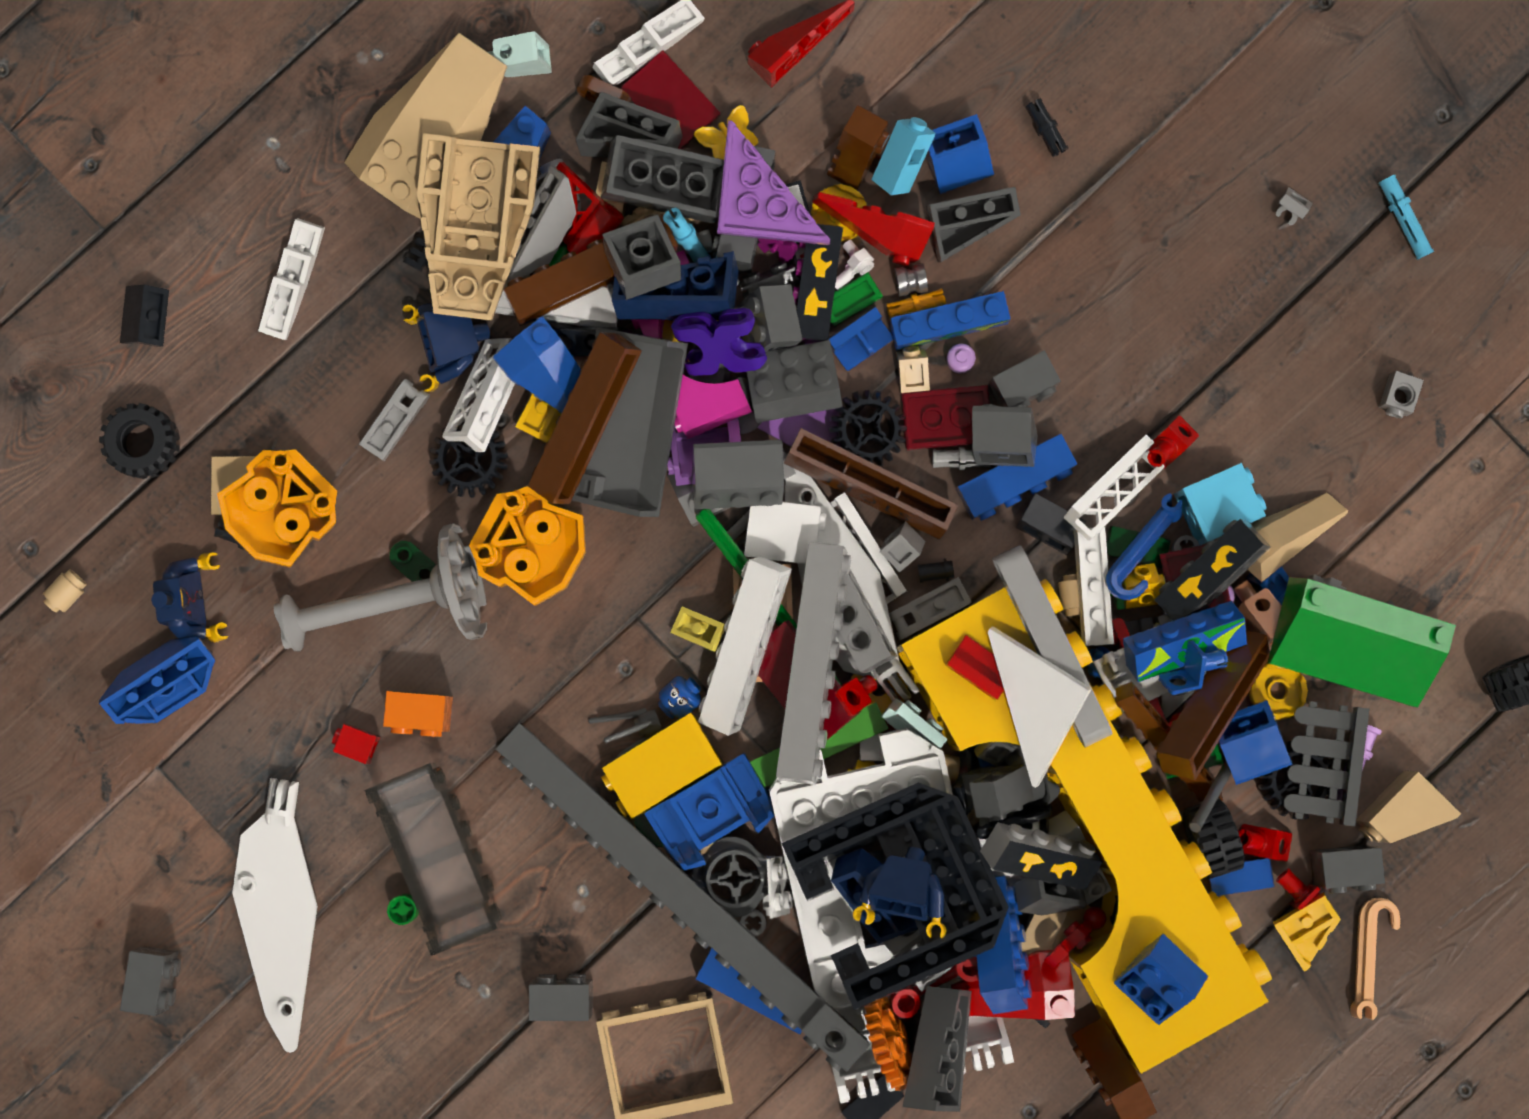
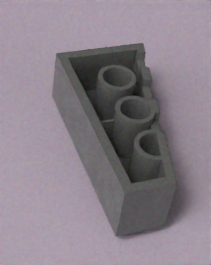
M927 986L926 993L923 996V1008L902 1107L929 1111L960 1112L972 991Z

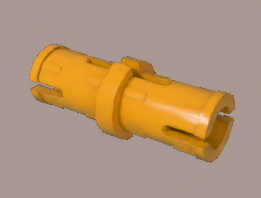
M940 288L939 290L917 295V293L910 294V298L886 303L888 315H890L889 319H891L892 317L946 305V299L942 288Z

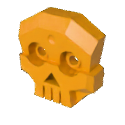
M296 449L285 451L262 450L246 466L248 473L217 493L225 530L255 560L291 568L312 540L320 541L335 526L337 490ZM291 481L305 495L289 497ZM257 490H265L267 493L264 499L256 498L255 493ZM290 520L296 521L298 524L297 529L293 531L287 529V522Z
M528 486L512 492L496 494L469 544L476 562L478 575L501 588L508 585L531 604L537 606L567 589L586 554L584 516L551 505L549 501ZM542 522L548 525V530L544 533L538 531V525ZM511 525L517 538L503 540ZM522 560L526 561L527 568L524 571H519L517 563Z

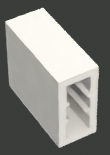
M783 502L782 505L750 506L744 555L746 557L756 558L762 556L770 560L806 564L809 542L822 544V542H817L818 530L824 531L826 513H820L821 507L787 502Z

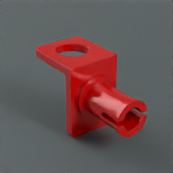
M1178 416L1153 440L1154 444L1148 450V462L1154 467H1161L1163 464L1165 466L1163 469H1165L1190 447L1199 437L1198 433L1181 416ZM1178 426L1185 429L1189 437L1183 435Z
M865 675L860 680L855 677L842 684V687L835 691L836 697L850 717L872 702L869 694L877 689V682L871 675ZM846 693L853 700L856 706L848 702Z
M1248 824L1242 825L1238 833L1244 854L1288 861L1292 833ZM1283 839L1284 847L1282 852L1280 853L1279 845L1281 840Z
M1289 868L1285 869L1276 879V882L1294 898L1289 904L1293 909H1303L1311 899L1320 894L1319 891L1321 889L1318 886L1312 884L1306 886Z

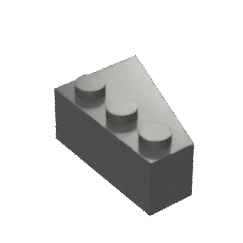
M601 92L576 137L580 156L608 158L610 143L616 135L676 149L683 137L678 120Z
M1010 187L927 205L929 221L935 223L932 236L937 261H944L1019 217L1021 213L1016 188Z

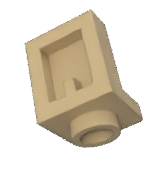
M910 346L903 348V351L896 352L901 393L930 391L928 357L925 349Z

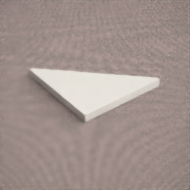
M993 626L988 630L989 639L1032 786L1036 788L1044 778L1092 688Z

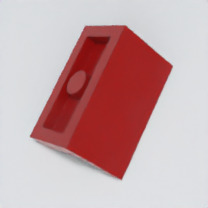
M966 635L945 666L992 699L998 700L1004 691L995 656Z

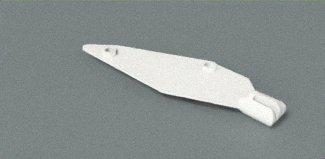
M794 469L796 474L786 479L785 502L821 507L820 513H826L824 531L818 530L817 542L844 546L848 552L847 555H851L850 569L897 655L894 659L869 673H861L859 669L855 670L850 664L847 655L851 653L846 644L842 645L839 642V654L836 661L846 672L862 676L871 675L879 682L892 702L895 698L900 700L887 682L889 680L897 693L907 701L911 698V694L897 673H899L914 694H917L920 690L899 661L881 574L813 478ZM807 492L812 494V499L809 502L804 500V495ZM798 563L803 586L806 564ZM851 606L847 607L843 613V618L848 623L855 617V610ZM862 632L857 637V644L860 648H864L869 642V637L867 633Z
M270 778L265 814L240 836L232 894L265 1016L284 1050L291 1053L297 1049L318 906L294 818L299 782L292 781L290 784L289 780L282 779L279 782L277 778ZM286 1004L291 1006V1014L285 1011Z

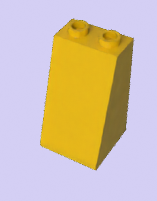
M690 713L604 766L602 769L605 775L601 776L609 792L615 790L620 800L616 801V804L624 817L629 815L634 820L666 799L718 770L723 764L696 717Z

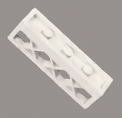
M511 338L485 340L442 435L445 440L464 441L476 452H485L515 385L494 359L489 357L493 348H498L496 352L498 353L512 340ZM487 372L485 378L478 383L480 377ZM476 396L474 402L467 407L469 401ZM465 421L461 431H456L458 426Z
M1147 435L1137 442L1064 516V519L1088 541L1093 539L1165 467L1163 464L1161 467H1154L1148 462V450L1154 444V441ZM1141 458L1154 468L1151 473H1138L1137 462ZM1119 479H1132L1133 490L1119 491ZM1102 496L1114 497L1115 508L1101 509L1100 498ZM1083 514L1096 515V527L1090 530L1079 518Z
M844 492L836 497L830 504L833 508L838 506L844 516L843 522H848L851 527L849 530L857 536L859 544H862L867 555L879 570L883 578L882 583H886L892 592L891 595L886 597L888 604L907 590L888 560L880 553V547L846 493Z
M1105 527L1090 541L1074 529L1082 641L1085 646L1114 644L1111 599L1106 585L1108 559Z

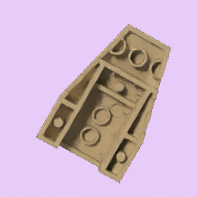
M458 33L373 115L344 163L361 181L404 211L420 218L421 210L420 203H418L417 187L423 133L481 141L484 130L488 126L489 115L493 103L496 102L507 65L461 33Z
M423 133L417 196L418 203H420L421 226L424 232L425 255L428 261V277L434 314L493 320L534 207L540 147L467 140Z

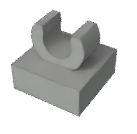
M1288 187L1279 201L1281 205L1276 211V216L1279 217L1285 210L1290 211L1292 218L1288 224L1291 226L1295 224L1298 217L1301 219L1305 217L1312 206V202Z

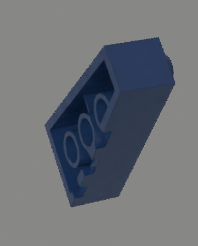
M734 251L723 253L724 257L710 259L707 256L697 258L698 262L680 265V281L628 300L625 299L615 277L611 300L617 319L675 320L683 314L706 312L715 320H719L721 312L727 309H734L739 270Z

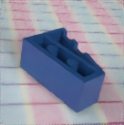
M524 106L493 143H511L540 147V161L551 131L547 123L528 107Z

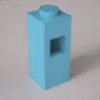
M912 117L911 119L897 120L871 180L890 195L909 193L936 133L929 129L927 123L920 118Z

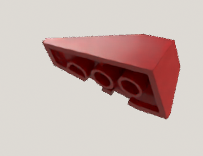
M846 0L769 36L763 42L757 41L748 50L750 54L747 56L748 65L772 88L854 11L855 2L853 0Z
M818 192L812 199L815 205L884 255L892 257V262L903 266H909V263L913 264L920 259L935 226L934 222L902 212H898L897 215H886L881 207L874 205L858 208V203L853 200Z
M1040 950L1028 954L1029 970H1024L1025 980H1029L1032 997L1027 998L1028 1009L993 1014L980 994L979 980L974 982L962 980L951 985V989L972 991L969 1016L1038 1020L1075 1018L1074 986L1069 955L1051 969L1043 959L1052 950Z

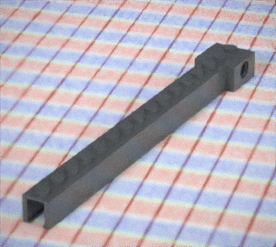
M519 723L496 748L501 754L499 760L510 770L514 767L523 774L520 779L530 789L533 790L537 787L544 793L541 799L552 809L558 806L566 813L563 819L574 829L580 826L587 833L584 838L596 849L600 846L609 853L606 858L616 868L619 869L623 866L630 872L627 878L639 889L645 886L652 892L649 898L661 909L666 905L674 913L671 918L684 929L688 925L696 933L693 938L703 948L706 949L710 946L718 953L715 956L717 961L726 969L732 966L740 973L737 979L748 989L754 986L762 993L759 999L771 1010L776 1006L784 1014L781 1019L790 1028L795 1030L798 1026L806 1035L803 1039L813 1049L821 1048L828 1055L826 1057L827 1062L837 1071L842 1068L847 1072L867 1050L871 1042L820 997L524 725ZM831 1031L839 1032L843 1037L842 1045L838 1047L829 1045L827 1034Z

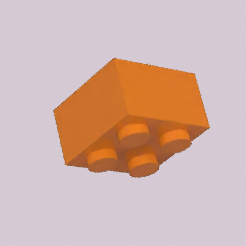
M386 691L383 727H391V733L413 734V729L420 730V736L442 737V732H450L453 697Z

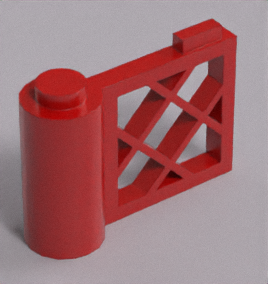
M559 162L556 168L569 178L577 213L573 220V228L568 234H565L562 241L567 245L569 253L576 252L578 254L587 250L586 246L599 239L603 241L602 234L617 229L624 220V217L617 208L600 198L564 162ZM584 193L593 201L586 211H578L577 194Z

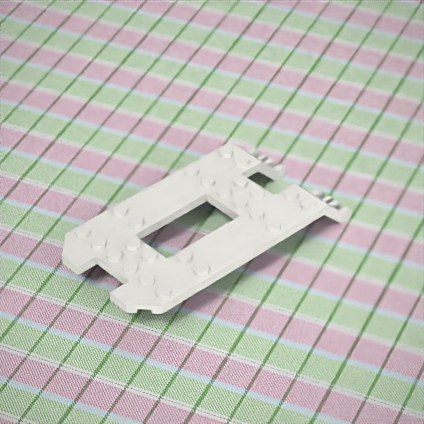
M908 728L878 734L884 763L827 776L820 749L819 760H823V771L821 778H816V785L780 781L776 778L769 789L781 843L918 782L953 795L943 750ZM782 846L814 991L869 1040L868 1036H870V1033L866 1028L867 1020L864 1014H867L863 1006L854 1011L831 955L859 943L870 969L894 959V956L883 942L865 946L860 921L854 919L853 909L834 884L835 890L807 902ZM836 859L824 864L830 880ZM958 976L939 987L951 989L952 984L963 979ZM969 1016L966 1052L971 1051L974 1070H982L978 1052L980 1048L983 1049L987 1068L995 1066L989 1046L1000 1044L1002 1062L1005 1065L1014 1063L1003 1018ZM831 1031L827 1034V1042L832 1047H838L842 1045L843 1037L839 1032ZM872 1042L847 1072L842 1068L837 1071L832 1066L840 1103L849 1102L850 1095L848 1088H846L845 1080L856 1078L858 1086L856 1087L859 1098L867 1097L862 1076L866 1075L868 1076L872 1096L878 1095L879 1089L874 1073L881 1072V1065L877 1064L874 1058ZM886 1081L887 1090L890 1092L895 1091V1088H891L890 1082L887 1083Z

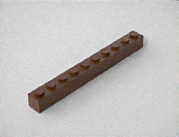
M1132 681L1116 688V697L1114 698L1116 705L1124 710L1126 717L1132 719L1135 727L1142 731L1145 739H1149L1153 748L1157 750L1159 743L1164 741L1169 733L1170 726ZM1204 766L1195 780L1179 776L1181 781L1186 782L1189 790L1196 794L1199 802L1203 801L1214 781V778ZM1221 792V794L1219 795L1218 798H1220V799L1223 801L1222 792Z

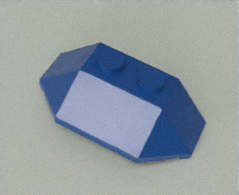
M199 637L169 640L122 670L99 699V704L116 724H124L125 722L135 724L158 723L206 692L215 657Z

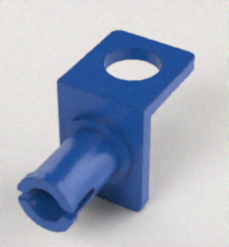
M1193 640L1188 641L1184 669L1160 674L1158 680L1172 695L1201 689L1205 671L1227 667V654L1223 649L1204 653ZM1182 679L1186 684L1178 686L1172 684L1170 680Z

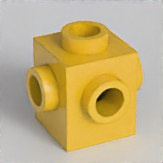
M1155 563L1136 566L1123 581L1122 586L1126 590L1133 589L1142 580L1148 581V588L1138 598L1124 600L1126 609L1158 604L1154 599L1160 595L1158 591L1165 584L1163 574L1158 575Z

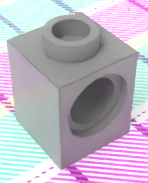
M1398 371L1393 372L1388 377L1379 408L1385 409L1387 415L1400 419L1403 416L1412 414L1424 380ZM1396 389L1405 393L1406 401L1404 404L1396 401L1394 396Z
M905 521L884 540L880 553L901 572L921 554L926 541Z

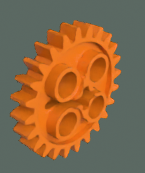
M887 996L864 1006L867 1013L864 1016L867 1020L866 1028L870 1033L868 1038L872 1042L873 1055L877 1064L881 1065V1073L885 1074L887 1083L890 1082L891 1088H895V1091H901L907 1087L912 1054L909 1051L910 1044L907 1042L905 1026L894 1013Z

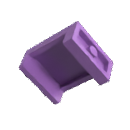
M738 418L727 422L728 427L711 429L690 439H687L684 433H676L674 425L670 448L672 457H669L668 472L669 475L675 474L676 486L691 484L693 444L741 442Z

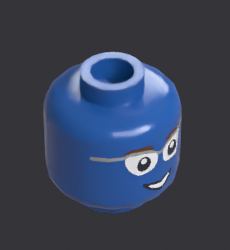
M676 676L660 690L658 705L669 718L674 719L676 717L681 719L692 713L702 701L699 694L701 687L691 677L686 679L682 676Z

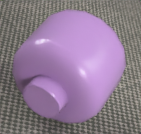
M963 343L952 346L946 357L949 369L958 374L970 371L976 360L974 350L969 345Z

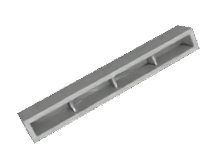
M812 542L808 544L776 777L780 781L816 785V778H821L823 760H819L820 749L825 748L827 742V730H823L825 718L829 719L831 713V701H828L827 698L829 689H833L835 684V671H831L833 660H837L839 654V642H835L837 630L841 631L843 625V613H839L841 601L845 602L847 596V584H843L844 574L849 573L851 567V555H847L848 552L844 546Z

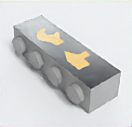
M997 823L980 850L992 870L1086 890L1103 863L1095 852L1096 848L1085 840L1079 842L1068 839L1063 835H1049L1038 829L1034 831L1024 829L1016 824Z

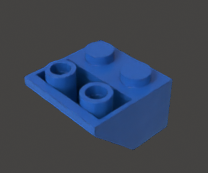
M977 114L932 130L936 134L926 154V158L939 194L994 176L987 140Z
M1268 700L1237 711L1219 740L1236 785L1293 765Z
M1162 934L1143 949L1118 976L1114 984L1156 1024L1160 1025L1196 998L1208 975L1169 938Z

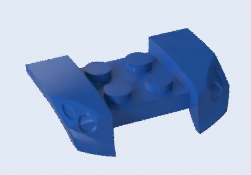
M743 753L670 799L668 798L646 811L644 815L674 863L680 869L688 870L706 865L705 858L700 851L701 849L749 820L756 832L759 833L774 817L771 798L746 754Z

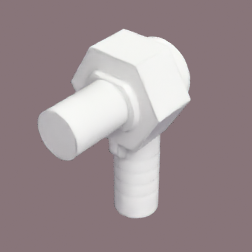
M848 240L843 245L850 259L847 261L848 264L845 266V270L836 277L835 288L837 290L848 283L856 273L864 275L874 267L872 262L874 258L865 248L859 250L852 240Z

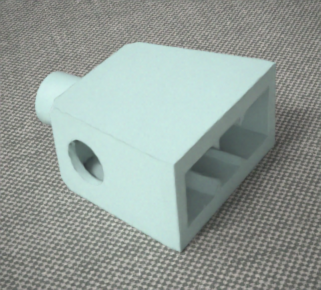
M535 31L493 40V51L488 53L507 65L505 77L552 73L549 44Z

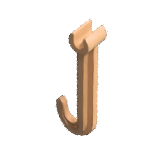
M1380 897L1372 898L1365 902L1358 916L1355 1001L1350 1006L1352 1017L1362 1019L1363 1007H1365V1018L1374 1020L1377 1016V1007L1374 1004L1378 912L1383 908L1387 909L1390 913L1392 929L1398 930L1400 928V913L1396 905L1390 900Z

